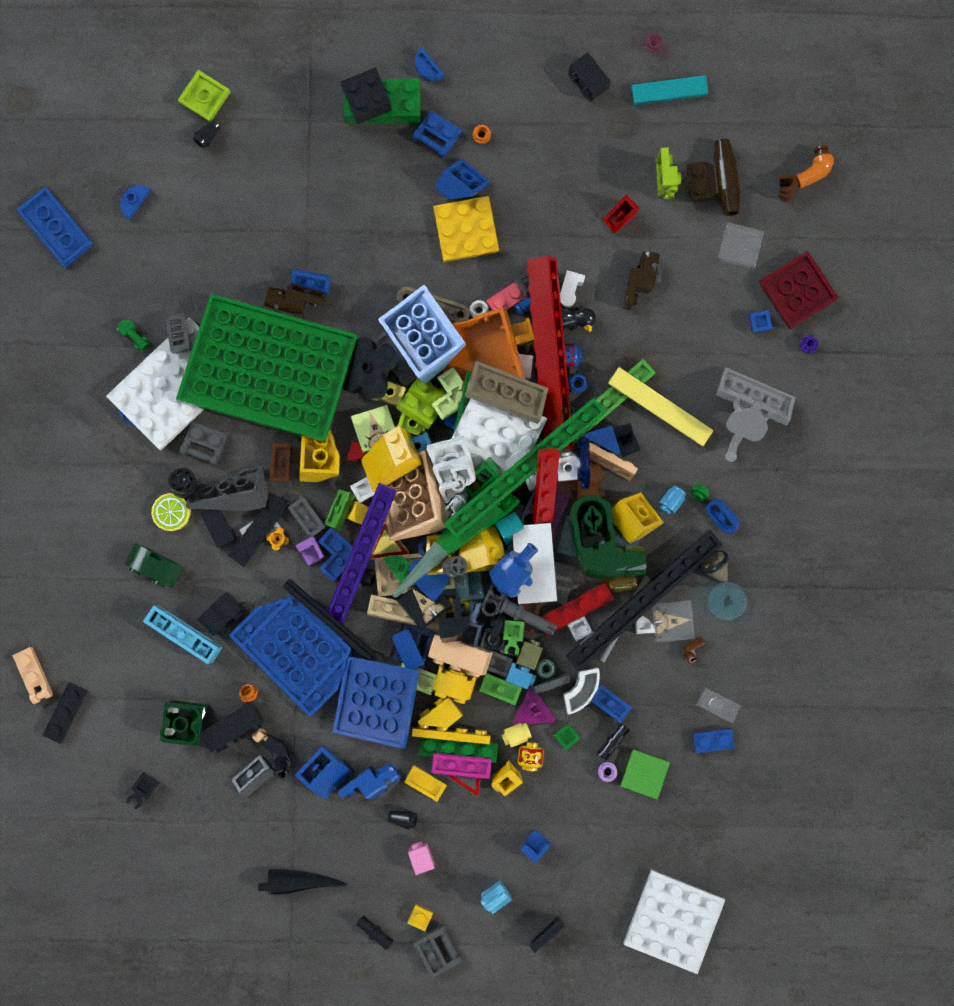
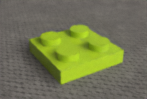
M197 70L177 101L206 121L211 122L231 91L200 70Z

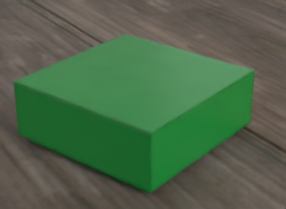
M568 723L553 735L566 751L581 738Z

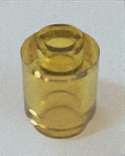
M636 576L608 579L609 589H613L614 593L631 591L633 588H637Z

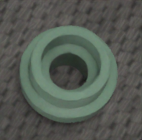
M543 659L537 664L536 670L540 677L548 679L555 674L556 667L551 660ZM544 665L549 666L548 672H543L542 668Z

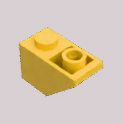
M450 697L439 698L434 702L436 706L433 709L429 710L427 708L419 714L420 719L418 723L420 725L448 728L461 718L463 713Z

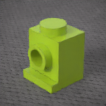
M402 413L398 425L414 436L425 433L426 427L418 422L415 427H411L409 423L413 419Z

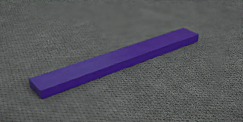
M380 482L328 608V612L342 624H344L398 491Z

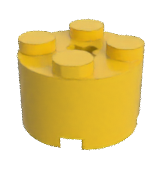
M440 665L433 687L436 691L435 695L441 698H446V696L452 697L455 702L465 704L466 700L471 699L477 677L470 676L468 674L469 671L465 669L457 671L450 668V665L448 669H445L444 665Z

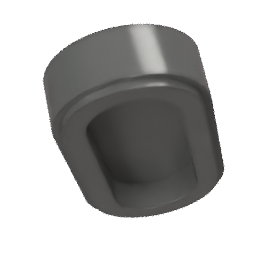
M569 673L534 684L532 687L534 693L538 694L565 685L571 679Z

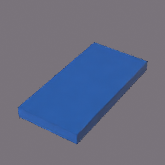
M46 186L16 209L64 268L94 245Z

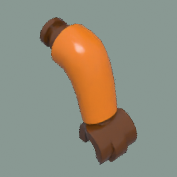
M819 145L814 149L816 155L813 159V164L805 171L797 174L795 177L779 175V186L788 185L789 187H783L778 198L782 199L783 202L791 201L796 195L797 188L801 189L811 185L830 173L834 164V157L829 154L827 145Z

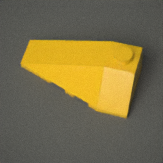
M331 430L329 431L326 443L302 436L301 482H321L339 475L340 456Z
M495 524L459 548L458 555L467 562V571L465 573L490 571L505 556L503 544Z

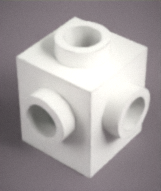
M561 450L557 480L577 479V469L580 468L579 458L570 450Z

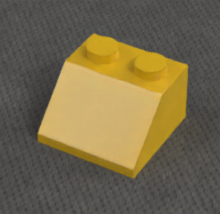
M642 493L621 499L612 508L613 524L616 525L623 538L629 544L640 540L664 523Z

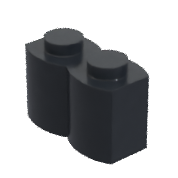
M226 592L198 620L213 636L217 634L222 635L228 629L227 624L230 621L236 622L243 615L241 611L244 608L229 592Z

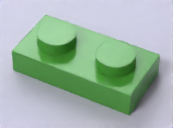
M339 489L324 524L341 531L355 495Z
M486 673L479 691L516 705L522 687Z

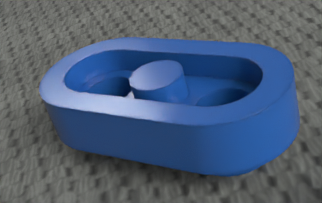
M713 499L707 505L708 515L724 533L733 534L739 528V519L724 501Z

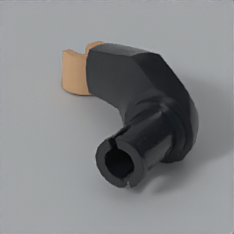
M258 729L252 734V738L256 742H260L262 739L265 741L263 745L272 754V764L274 769H276V778L279 779L280 775V780H285L288 777V768L291 765L285 744L272 734L268 737L264 729Z

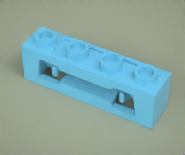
M153 605L143 621L206 664L213 663L223 646L160 605Z

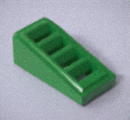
M488 457L474 469L475 476L482 484L475 479L473 484L477 488L475 489L470 484L464 490L473 498L500 476L502 472L501 467L491 457Z

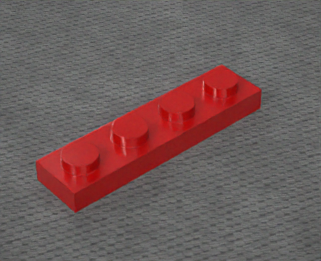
M556 447L540 449L538 452L532 519L535 524L553 522L560 450Z
M603 583L544 614L541 618L557 624L556 630L613 601L614 598L606 583Z

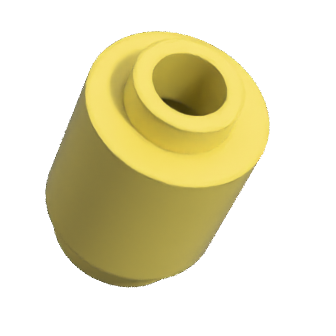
M519 723L504 729L505 734L502 735L505 745H510L511 748L527 742L532 737L526 723Z

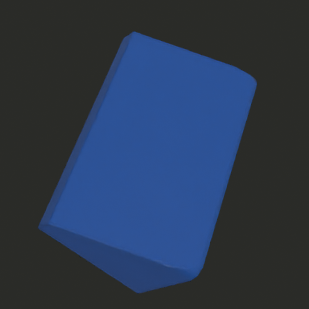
M409 628L391 636L406 668L415 669L425 664Z

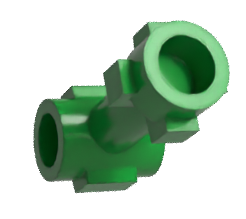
M129 319L122 320L118 324L119 326L116 329L124 337L128 335L136 343L134 347L137 350L143 352L149 347L148 339L145 336L141 338L133 330L136 326Z

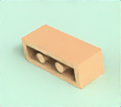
M435 634L428 657L433 658L432 662L443 665L445 662L450 664V668L461 671L465 669L469 671V675L479 677L480 675H486L493 652L459 640L442 643L440 634Z

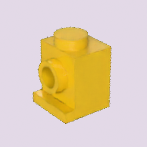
M509 760L505 766L491 776L492 787L496 792H501L504 796L523 783L521 773Z

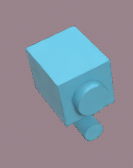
M501 880L481 893L482 900L480 902L486 911H491L492 914L512 901L511 894Z

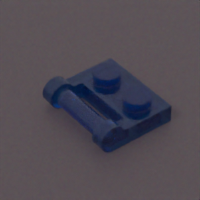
M581 437L578 439L580 452H577V457L580 461V468L577 470V480L581 481V488H589L591 475L589 459L590 440L587 437Z

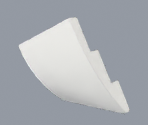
M464 436L427 445L426 450L431 458L433 471L440 485L439 491L444 502L448 503L454 495L462 492L466 486H469L476 479L466 439Z

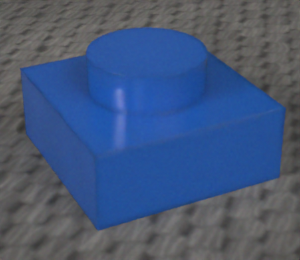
M769 310L749 314L752 333L772 329Z

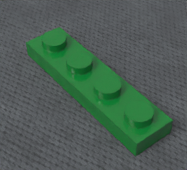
M421 737L419 757L433 758V753L492 758L491 764L496 765L498 744Z

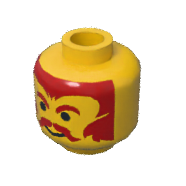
M526 742V745L521 746L518 753V764L522 766V770L537 771V768L542 767L544 750L538 747L536 742Z

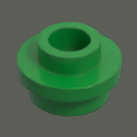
M697 484L691 489L692 497L695 500H708L710 491L705 486Z

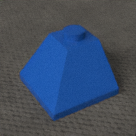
M460 159L443 171L435 188L448 199L472 197L488 186L490 181L465 160Z

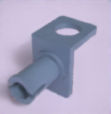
M471 600L467 616H470L471 626L478 628L473 646L476 647L479 644L485 623L478 620L482 603H476L477 601Z

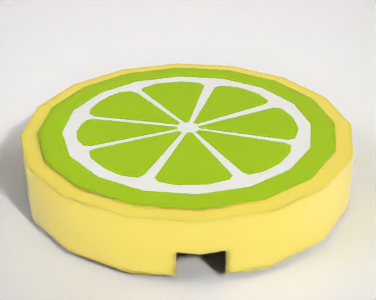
M172 493L161 495L152 506L151 514L155 524L165 531L182 529L188 523L191 515V509L186 507L187 500L185 498H178Z

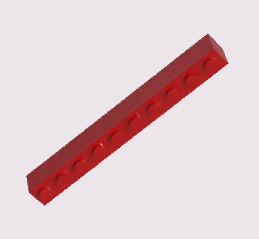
M551 256L527 260L528 290L531 296L530 311L532 313V331L535 341L533 347L536 352L535 368L538 375L537 384L548 388L542 416L547 418L542 429V440L571 417L557 258ZM573 441L562 450L574 449Z

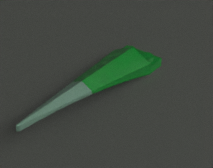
M510 493L458 538H455L446 528L394 592L393 597L397 598L449 555L506 517L520 501Z

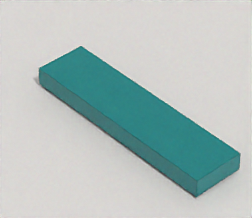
M706 75L631 85L633 105L708 96Z

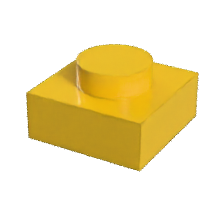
M415 904L407 923L426 931L433 911Z

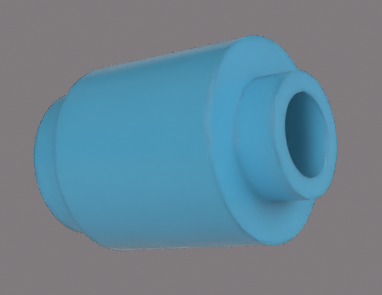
M675 485L669 488L659 502L661 505L660 509L668 515L670 513L675 514L684 502L686 493Z

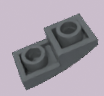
M484 627L478 645L505 653L504 649L509 640H503L504 633L500 632L498 638L490 636L492 629ZM517 641V645H518L519 651H520L522 642H521V641ZM512 646L509 647L508 655L518 657V655H515L516 649Z

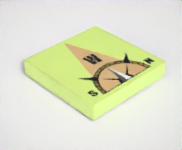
M387 405L351 416L363 453L368 452L382 435L395 428Z

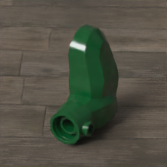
M588 495L581 497L573 503L570 511L572 542L584 576L595 579H615L646 574L644 547H620L616 545L613 530V509L608 501L600 496Z

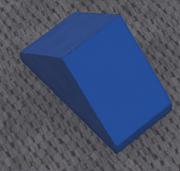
M612 425L586 433L583 440L595 443L601 449L612 452L616 456L620 453Z

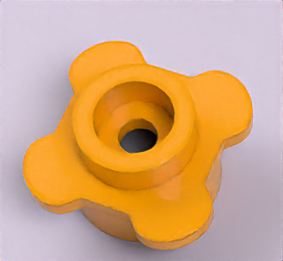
M277 528L276 531L268 533L266 536L274 550H279L280 546L289 543V538L284 535L282 528Z

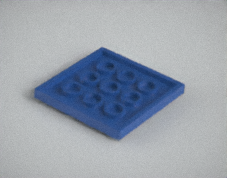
M349 656L346 659V666L343 672L332 733L402 749L406 748L420 670Z

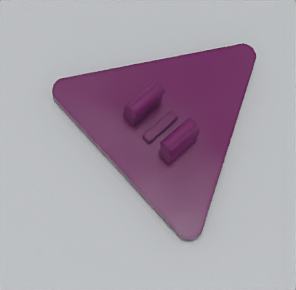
M530 686L516 713L513 724L554 722V716L539 694L534 693L533 687Z

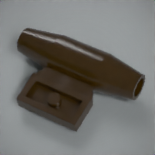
M719 139L714 142V164L703 161L690 163L686 166L691 203L710 200L718 194L724 215L734 216L739 214L740 184L737 163L730 140Z

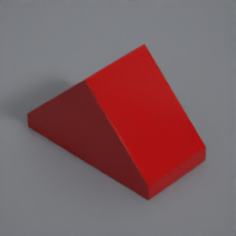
M626 194L602 220L615 234L637 216L639 207Z

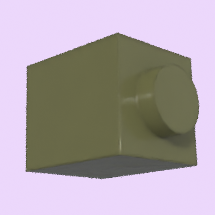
M529 639L528 642L524 641L516 663L535 670L543 650L542 647H539L540 643Z

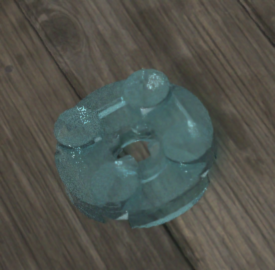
M723 582L716 584L709 592L707 599L708 608L718 619L731 621L745 612L747 597L739 585L732 582ZM730 596L729 599L732 601V604H728L726 607L722 600Z

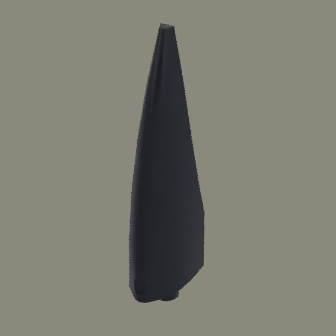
M269 869L268 882L258 883V891H267L269 895H281L314 888L347 886V883L316 873Z

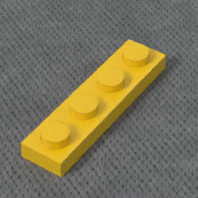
M417 724V727H413L412 736L490 744V734H487L485 730H475V733L467 732L468 729L456 728V731L443 727L434 729L426 725Z

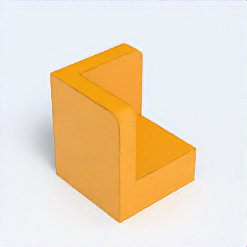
M526 318L525 322L511 325L517 347L534 343V334L529 318Z

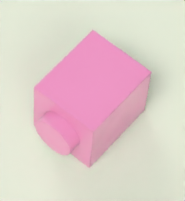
M420 841L412 844L408 854L415 874L418 875L434 869L435 863L428 842L423 844Z

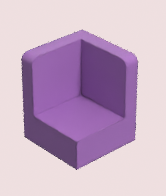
M314 536L296 545L308 565H312L325 558Z

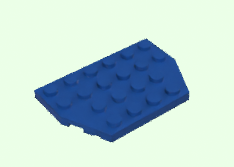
M293 596L255 608L229 634L246 654L309 717L339 689L346 666V659L350 656L352 650L349 644Z

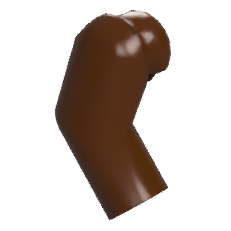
M702 637L687 643L685 646L683 657L689 664L696 661L697 649L706 645Z

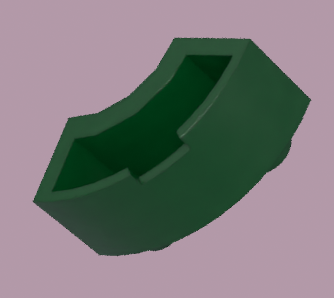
M137 543L134 544L125 561V564L131 567L129 571L137 575L142 573L155 580L154 584L162 588L165 585L173 588L183 569L176 562Z

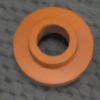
M485 125L476 126L472 132L474 141L479 144L487 143L491 138L490 129ZM484 133L485 136L481 138L478 136V134Z
M244 685L239 691L241 700L244 703H250L255 700L258 695V688L255 685Z

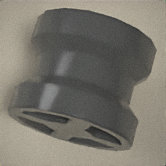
M461 556L449 558L443 563V572L450 578L463 575L467 571V562Z

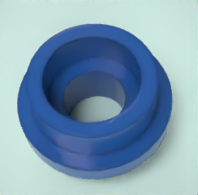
M581 374L572 375L569 379L568 387L574 393H581L587 387V380ZM579 381L581 386L575 387L574 382Z

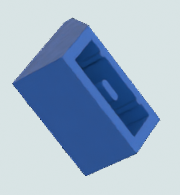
M324 744L295 776L308 789L326 799L353 770Z

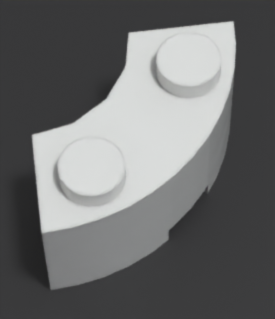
M598 667L578 671V679L575 686L570 691L563 693L568 715L583 709L593 698L598 689L600 679Z

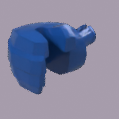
M528 543L521 553L511 551L506 554L489 572L493 584L502 595L513 598L521 593L519 588L522 585L529 587L532 585L531 574L533 567L529 561L538 552L537 547L532 543Z

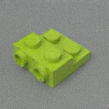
M669 147L661 148L656 159L658 197L672 199L675 197L674 193L678 190V184H681V172H678L677 166H672V154H669Z
M417 378L396 409L429 429L439 416L432 403L446 395L447 392L443 388L438 389L433 386L431 381L424 384Z

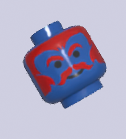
M564 344L566 367L576 368L578 363H581V348H578L576 344Z

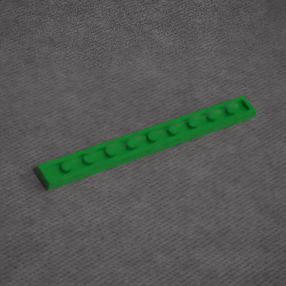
M595 398L591 399L443 524L455 538H458L537 471L538 452L540 449L556 447L561 451L601 418L606 411Z

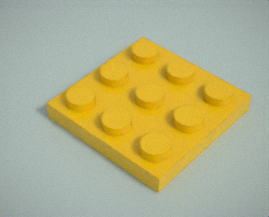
M489 196L433 206L443 262L499 253Z

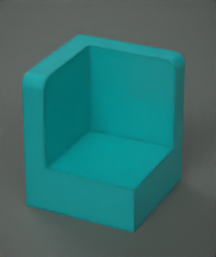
M515 512L495 523L496 529L506 546L513 543L512 535L524 529Z

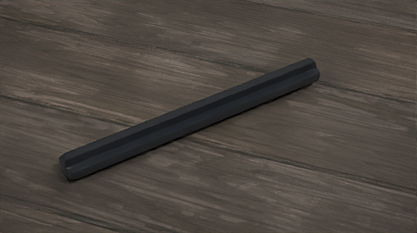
M289 579L285 582L283 588L363 658L371 660L375 656V652L293 580Z

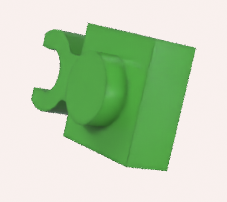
M505 620L503 640H509L504 649L505 654H508V648L512 646L516 649L515 655H518L519 647L517 641L523 642L524 622Z

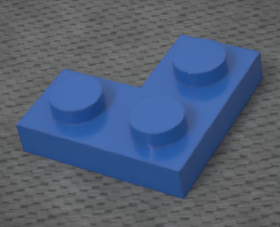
M330 528L318 541L332 554L321 566L320 570L335 582L343 573L353 546L333 528Z

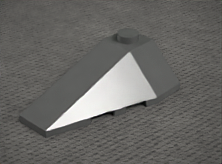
M261 465L239 471L240 475L231 479L228 476L223 478V481L215 486L209 484L197 489L192 496L188 497L187 509L250 511L266 507L268 489L264 467Z

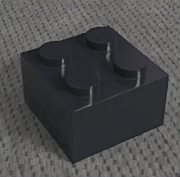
M376 67L340 81L343 93L357 125L392 111L390 99Z

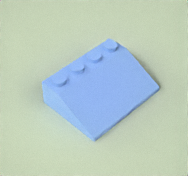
M425 285L378 319L416 376L424 384L438 375L466 345Z

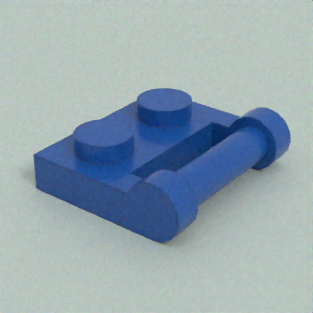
M430 110L423 122L413 133L412 139L424 143L439 153L438 155L444 159L461 135L462 130ZM425 131L445 143V145L442 147L423 133Z

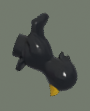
M581 305L579 308L575 306L576 312L561 307L563 334L565 328L574 325L583 327L589 333L591 332L592 326L596 321V314L593 310Z

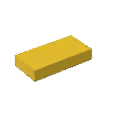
M413 765L404 783L438 802L447 786L446 783L416 765Z

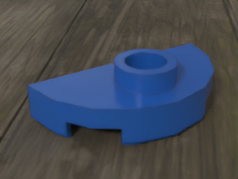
M421 47L417 51L415 58V68L418 74L423 79L431 82L445 78V74Z
M136 185L123 193L120 207L122 213L129 221L152 191L150 188Z

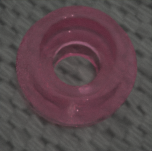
M650 34L646 37L644 46L647 51L657 53L663 47V39L658 34ZM655 42L657 45L652 46L650 43Z

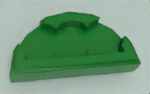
M389 555L383 558L402 584L410 574V562L398 555Z

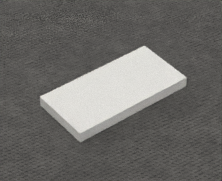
M551 523L523 525L524 529L513 535L514 551L521 553L528 543H532L537 547L538 552L529 561L533 567L531 574L533 583L530 587L522 585L519 588L521 593L518 595V604L557 601Z

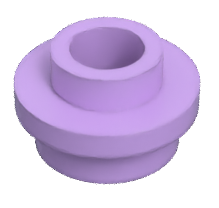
M604 762L598 768V775L601 780L611 782L617 776V768L611 762ZM606 768L611 769L609 775L604 774Z

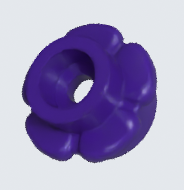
M806 335L805 338L800 340V348L804 353L811 354L817 350L819 343L814 336Z

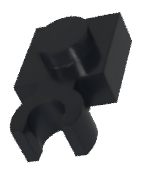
M142 772L131 788L135 791V794L130 795L126 803L136 799L137 805L134 808L138 809L143 803L142 798L148 800L160 782L146 772Z

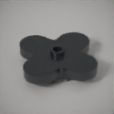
M362 337L356 341L352 354L354 365L348 368L343 389L352 394L363 390L367 398L378 401L385 396L388 390L387 376L389 371L392 372V369L399 360V351L395 346L388 343L382 344L377 348L373 340Z

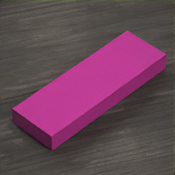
M433 753L431 773L490 779L492 758Z

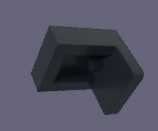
M631 423L620 425L613 429L622 457L640 451V446L634 436Z
M499 613L497 618L493 617L489 627L492 629L490 636L498 638L500 631L504 632L505 620L514 621L513 617L505 613Z

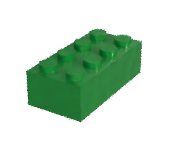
M381 79L390 99L392 111L360 123L421 124L420 79ZM344 95L345 122L346 124H356V121L353 117L351 109Z

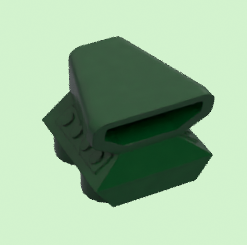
M176 700L165 702L160 741L163 743L199 746L201 725L208 705Z

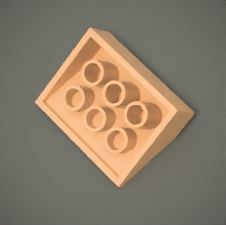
M425 450L418 453L422 465L387 485L398 490L386 518L390 541L430 534L446 528L443 524L449 519L445 512L446 503L439 491L440 485L433 471V463L428 452Z

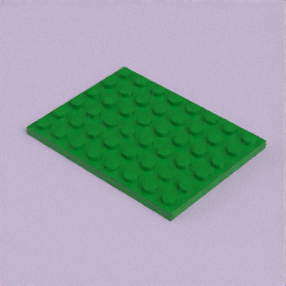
M211 294L176 396V401L326 443L358 335Z

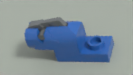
M391 762L377 769L376 773L370 766L338 790V794L341 798L346 795L349 798L358 791L356 789L358 787L366 799L375 798L376 796L384 798L400 781L401 775Z

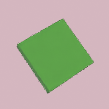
M632 749L620 786L658 800L670 762Z

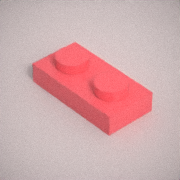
M512 283L486 300V303L491 310L503 307L508 311L527 298L528 295L523 296L522 290L518 289V284Z

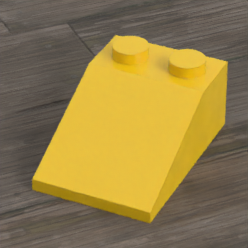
M400 425L382 435L361 459L373 492L376 491L379 482L388 485L422 465L410 433Z

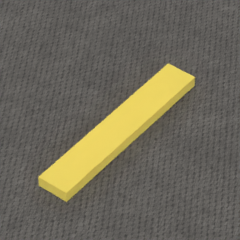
M620 367L617 368L608 382L610 386L700 446L705 445L714 431Z

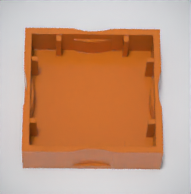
M501 307L477 315L464 322L452 323L466 345L443 369V373L454 367L464 382L466 372H472L474 363L478 361L527 380L507 310Z

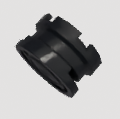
M178 468L168 478L170 490L176 497L188 498L196 492L197 481L191 470Z

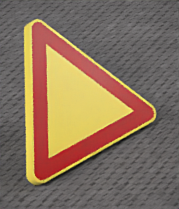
M385 522L370 559L387 557L389 555H408V549L400 540H389L387 524Z

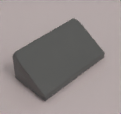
M260 754L231 781L241 795L248 797L275 773V770Z

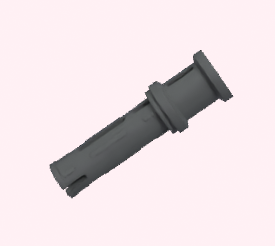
M505 597L498 613H505L513 617L514 621L521 620L551 636L554 634L555 631L549 629L548 626L556 630L557 624L525 610L523 605L512 603L509 601V598Z

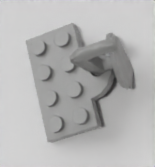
M725 367L716 395L733 402L735 410L731 413L726 423L727 429L734 433L728 452L725 455L726 460L729 462L736 460L737 448L743 437L751 441L761 440L768 430L766 422L769 418L787 426L791 419L796 397Z

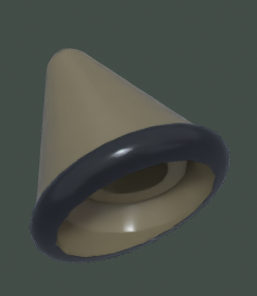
M715 551L699 565V571L721 583H727L728 554L725 551Z

